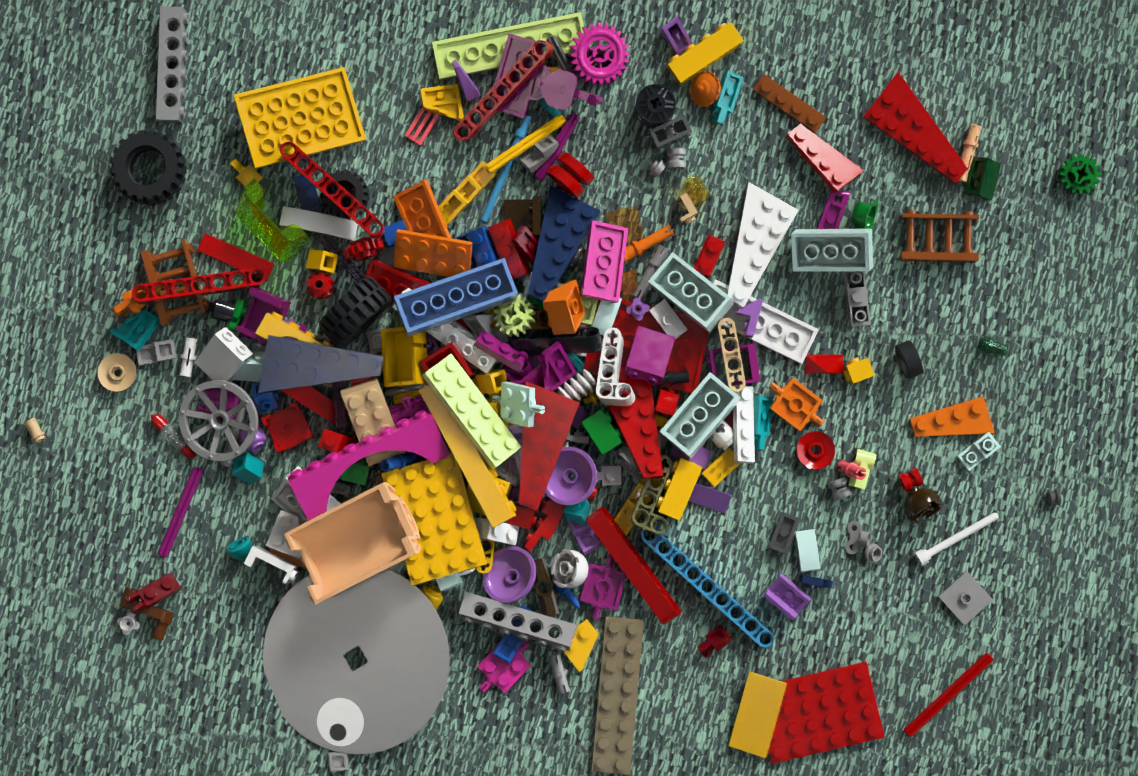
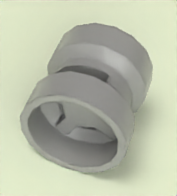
M667 149V156L669 157L667 169L674 170V167H678V170L686 169V162L684 161L686 149Z
M845 477L827 483L829 489L833 492V501L852 495L850 489L846 486L847 480Z

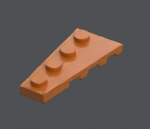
M984 397L909 419L915 437L995 433Z

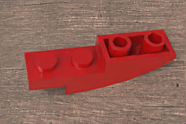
M549 497L544 500L541 505L543 507L542 512L548 516L546 518L541 517L535 525L538 527L534 534L530 532L524 540L527 543L524 547L531 551L542 536L547 540L550 539L560 522L565 505L559 504Z

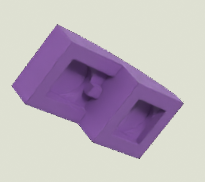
M568 521L585 555L602 547L588 522L585 525Z

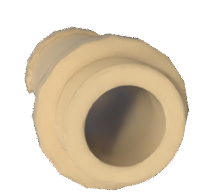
M35 418L24 423L32 437L31 441H34L35 444L46 439L44 436L45 432L41 431Z

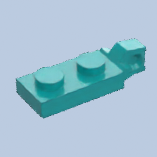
M729 70L724 71L720 83L721 93L713 105L715 113L712 122L718 125L724 124L725 118L729 117L730 113H733L744 79L742 76Z
M754 396L755 450H765V440L770 434L771 410L769 407L772 404V398Z

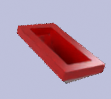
M806 355L805 374H843V355Z

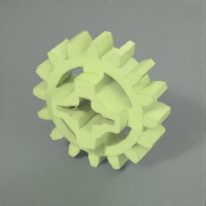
M520 295L515 300L498 305L500 309L494 310L498 315L493 318L497 322L495 326L509 337L513 334L519 337V332L526 334L525 329L532 328L529 325L530 322H535L532 318L536 314L533 310L534 306L529 303L530 301L527 298H522Z

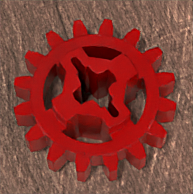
M363 237L350 242V247L345 248L342 252L345 260L355 259V262L364 261L376 256V252L382 250L384 244L382 238L372 239L371 237Z

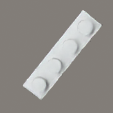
M745 386L741 392L736 393L740 396L741 400L733 408L734 462L754 463L753 387Z

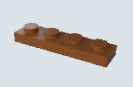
M765 74L753 89L754 92L813 133L817 132L826 119L823 114Z

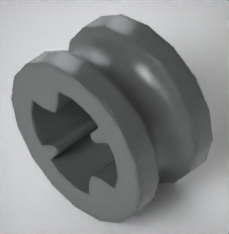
M1055 488L1054 491L1047 489L1049 506L1061 504L1058 488Z

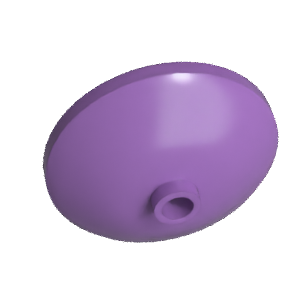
M563 447L545 491L548 497L562 505H575L586 500L593 492L597 482V470L592 458L579 448ZM572 472L575 474L574 479L570 478Z
M508 546L496 551L493 556L492 570L487 574H483V585L487 594L494 600L502 603H513L525 597L531 590L536 578V565L532 556L526 550L517 546Z

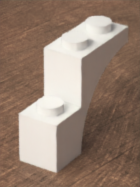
M475 518L480 539L516 545L519 526L502 523L493 528L488 519Z

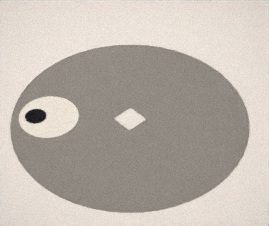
M386 569L316 605L311 601L308 586L314 584L310 581L309 575L306 576L286 593L274 610L266 630L263 645L264 673L283 717L297 732L311 742L336 752L370 754L384 751L403 743L415 735L432 717L439 706L447 685L450 663L449 645L443 623L436 609L418 587L412 586L408 579L390 569ZM359 646L368 662L352 671L344 658V654Z

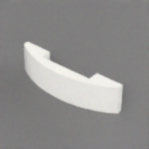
M284 206L279 223L280 226L317 232L352 241L355 240L358 226L352 220Z

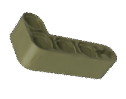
M664 455L661 456V462L665 461V465L668 468L665 467L663 469L665 477L657 478L660 480V487H652L650 484L651 479H647L631 517L632 524L635 527L657 536L662 535L668 526L667 521L663 517L653 513L672 468L671 459ZM643 497H652L653 504L649 506L645 505L643 503ZM643 514L646 518L645 522L638 523L635 520V515ZM655 521L662 522L663 530L656 531L653 528V523Z

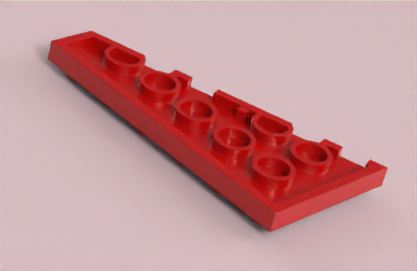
M897 72L863 118L956 185L967 171V166L901 74Z

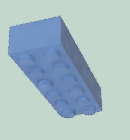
M503 258L394 296V303L406 335L410 337L517 299L518 292L506 260Z

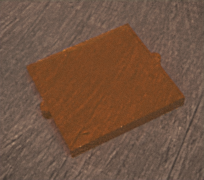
M637 206L624 209L620 207L619 210L606 213L609 224L628 228V244L631 241L644 238Z

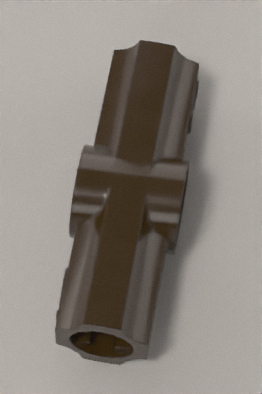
M545 558L534 560L536 565L534 585L542 614L549 617L560 614ZM546 582L549 584L550 589L547 593L539 591L538 586L540 583Z

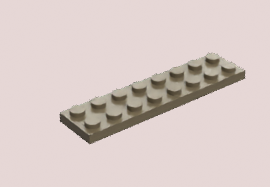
M605 617L591 770L593 772L630 775L644 620Z

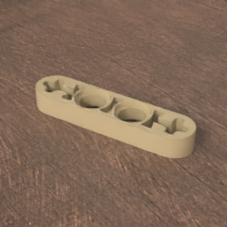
M724 318L719 321L717 329L728 387L735 393H738L745 388L746 382L734 321L730 318ZM724 322L732 326V328H729V335L734 334V337L722 338V335L726 336L725 329H721ZM731 340L735 343L733 351L725 349L724 344L726 341ZM729 360H737L739 364L738 369H729ZM740 371L741 375H737V380L741 381L742 385L739 386V389H736L735 386L731 385L734 382V376L729 377V373L735 374Z

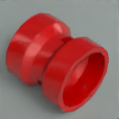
M916 467L910 469L908 473L898 475V479L905 492L910 491L914 486L919 487L924 484Z

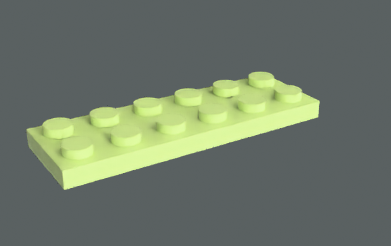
M452 354L422 375L492 469L496 468L521 448V445Z

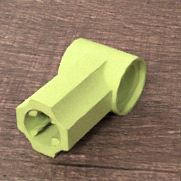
M857 449L855 452L856 459L853 462L859 467L865 468L867 472L862 473L867 475L863 480L855 477L850 478L848 485L865 490L870 470L873 469L876 454Z

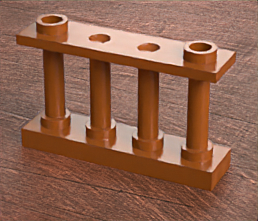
M906 210L905 213L900 215V220H907L906 249L899 253V261L976 263L979 261V253H973V250H971L972 221H977L979 215H974V212L971 211L962 212L961 215L916 214L915 210ZM914 220H926V242L923 252H916V249H914ZM933 220H945V249H943V252H935V249H933ZM953 221H964V250H962V253H954V249H952Z
M183 239L181 240L183 247L157 255L155 253L152 254L149 250L141 251L149 283L160 282L190 273L191 277L198 276L192 254H194L192 243H188L187 240ZM181 255L186 256L187 266L163 273L156 271L155 265L158 262ZM196 282L194 288L198 291L201 290L199 282ZM161 287L155 290V294L158 296H163L166 293ZM179 287L174 290L177 293H183L185 287ZM197 296L198 302L172 310L170 308L167 309L166 301L155 302L161 325L164 327L172 325L171 320L173 317L201 309L202 314H208L207 309H210L207 297Z

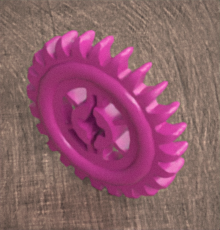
M600 22L596 23V28L592 23L589 24V29L582 27L584 34L576 32L579 39L573 38L572 41L576 45L569 46L570 49L574 50L573 53L568 54V56L574 57L570 64L577 65L573 71L580 70L578 77L585 75L584 82L589 81L591 78V85H594L596 81H598L599 86L603 84V81L609 84L610 78L616 81V74L622 76L620 69L626 70L627 68L624 63L629 62L625 58L626 55L630 54V52L625 51L629 45L623 44L626 38L619 37L621 31L614 33L615 26L608 29L607 23L604 24L603 28ZM598 40L597 46L589 47L593 41ZM601 40L607 42L608 45H601ZM597 51H602L599 55L600 57L594 58L598 53ZM610 51L613 52L612 59L609 58ZM610 61L606 67L602 68V62ZM593 62H594V63H597V64H598V68L592 66L591 64H592Z

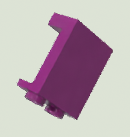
M250 287L248 294L253 297L242 325L236 326L235 330L240 332V336L247 339L252 337L256 339L255 343L266 346L267 339L256 334L266 313L272 314L274 311L282 315V320H285L291 302L264 289Z
M638 326L624 374L633 379L646 380L649 384L661 385L675 337Z

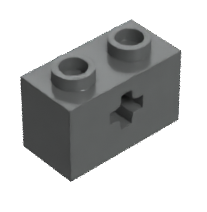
M684 114L649 130V137L656 151L692 134Z

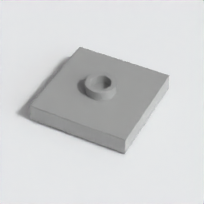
M965 571L938 596L964 626L993 600L968 571Z

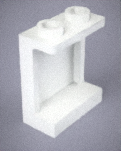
M225 327L212 337L195 363L212 380L233 382V376L244 361L251 357L253 353Z
M252 546L244 562L249 567H255L259 560L262 559L286 571L287 574L282 582L284 584L295 582L300 573L297 570L298 565L260 546Z

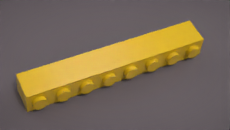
M427 385L419 389L491 526L494 528L515 517L516 507L512 501H508L504 485L502 483L499 484L496 479L498 474L495 468L492 469L431 387Z

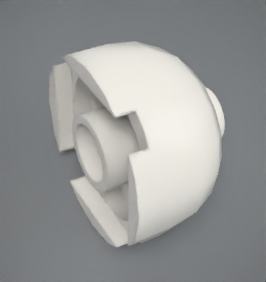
M563 549L560 554L557 553L552 561L551 574L556 579L553 581L562 588H575L586 580L589 569L588 562L578 551Z

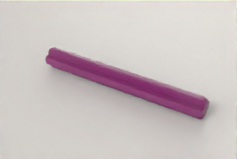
M193 467L160 545L158 555L162 557H168L203 474V470L198 467Z

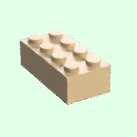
M377 377L340 390L359 442L368 435L378 434L382 428L394 426ZM381 451L368 455L365 458L368 466L382 462L384 459H390L395 455L403 454L405 451Z

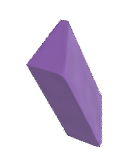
M696 483L689 502L726 513L732 495Z

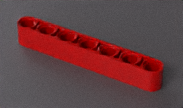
M545 40L536 41L458 123L454 129L455 137L461 141L471 140L553 53L552 44ZM541 44H545L547 48L544 54L539 52ZM528 58H532L533 60V66L531 68H528L526 66V60ZM515 72H518L520 74V79L518 82H515L513 80V74ZM503 85L507 88V93L504 96L500 94V88ZM490 99L494 102V107L491 110L487 107V102ZM476 113L481 116V121L478 124L474 121ZM463 127H466L468 129V135L466 137L462 136L461 130Z
M289 141L281 145L280 153L283 158L372 238L383 236L385 228L382 222L297 145ZM287 148H294L293 155H285ZM303 160L309 161V165L305 169L299 167L300 162ZM316 173L323 174V178L319 182L313 179ZM330 186L337 187V192L333 195L328 194ZM349 198L352 200L349 207L342 206L344 199ZM360 211L366 212V217L363 220L356 219V215ZM374 224L380 225V231L377 233L370 231L371 226Z
M251 268L139 284L133 288L132 297L138 304H148L250 289V287L259 288L264 285L266 274L260 268ZM258 273L262 276V280L254 282L251 278L252 275ZM240 276L243 279V283L236 285L232 279ZM216 279H221L224 285L217 288L213 285V282ZM202 282L205 287L203 290L198 291L194 288V284ZM179 284L184 285L185 291L177 293L174 290L175 286ZM163 287L166 293L163 296H158L155 294V290ZM138 290L146 292V296L143 299H138L135 296Z
M601 507L586 518L589 526L660 622L666 625L679 616L681 611L678 605L607 509Z

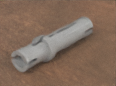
M660 244L658 245L653 258L648 261L649 265L632 294L634 297H638L642 301L644 300L650 287L648 281L662 265L667 253L670 251L668 248H664Z

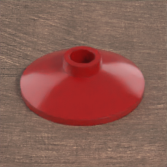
M811 431L800 438L797 444V456L800 462L807 468L822 469L832 462L835 456V445L827 434L820 431ZM813 447H817L819 449V452L817 454L812 453Z

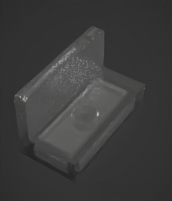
M509 456L495 470L498 476L517 487L520 483L515 458Z

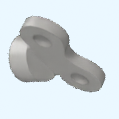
M851 521L847 526L850 539L845 544V550L849 554H856L860 546L868 547L871 542V532L862 531L861 523ZM854 525L857 526V530H856V531H853V529H852V527H853ZM853 544L855 546V549L851 550L850 545Z

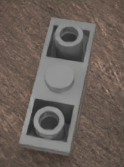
M844 271V291L851 327L871 325L865 272Z

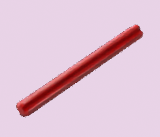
M985 653L907 725L904 728V732L909 737L916 734L993 662L992 656Z

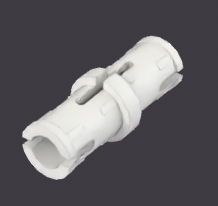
M185 337L184 351L180 357L182 358L180 376H192L193 362L196 361L195 350L198 339ZM189 349H191L188 366H186Z

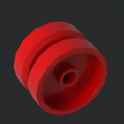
M563 151L557 157L560 166L551 164L546 173L562 190L578 199L584 192L581 184L589 186L595 177L576 158Z

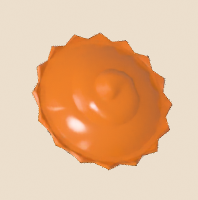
M702 71L697 73L695 78H692L689 91L691 100L694 101L695 105H699V107L712 105L721 93V85L715 73Z

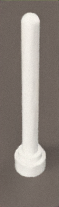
M992 513L928 550H918L914 553L916 559L919 558V564L924 566L929 563L933 555L997 520L998 514Z

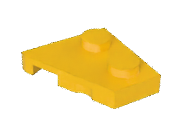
M458 84L420 89L424 110L458 121L464 118Z
M588 619L577 626L571 649L564 652L579 672L582 671L599 635Z

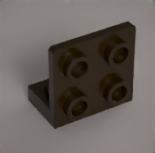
M533 196V199H505L504 221L511 219L516 232L521 226H526L535 238H539L542 228L541 197Z

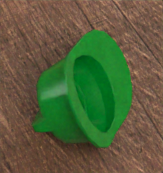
M877 199L872 203H856L851 218L855 228L872 229L873 231L874 219L878 211Z

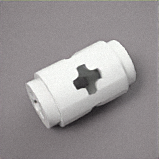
M723 420L717 427L720 428V431L718 433L714 431L709 438L725 451L734 442L733 429Z

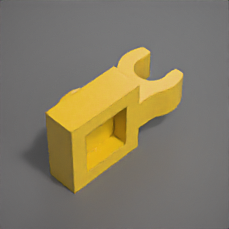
M236 158L230 163L240 173L236 178L249 191L263 179L250 164L245 168Z

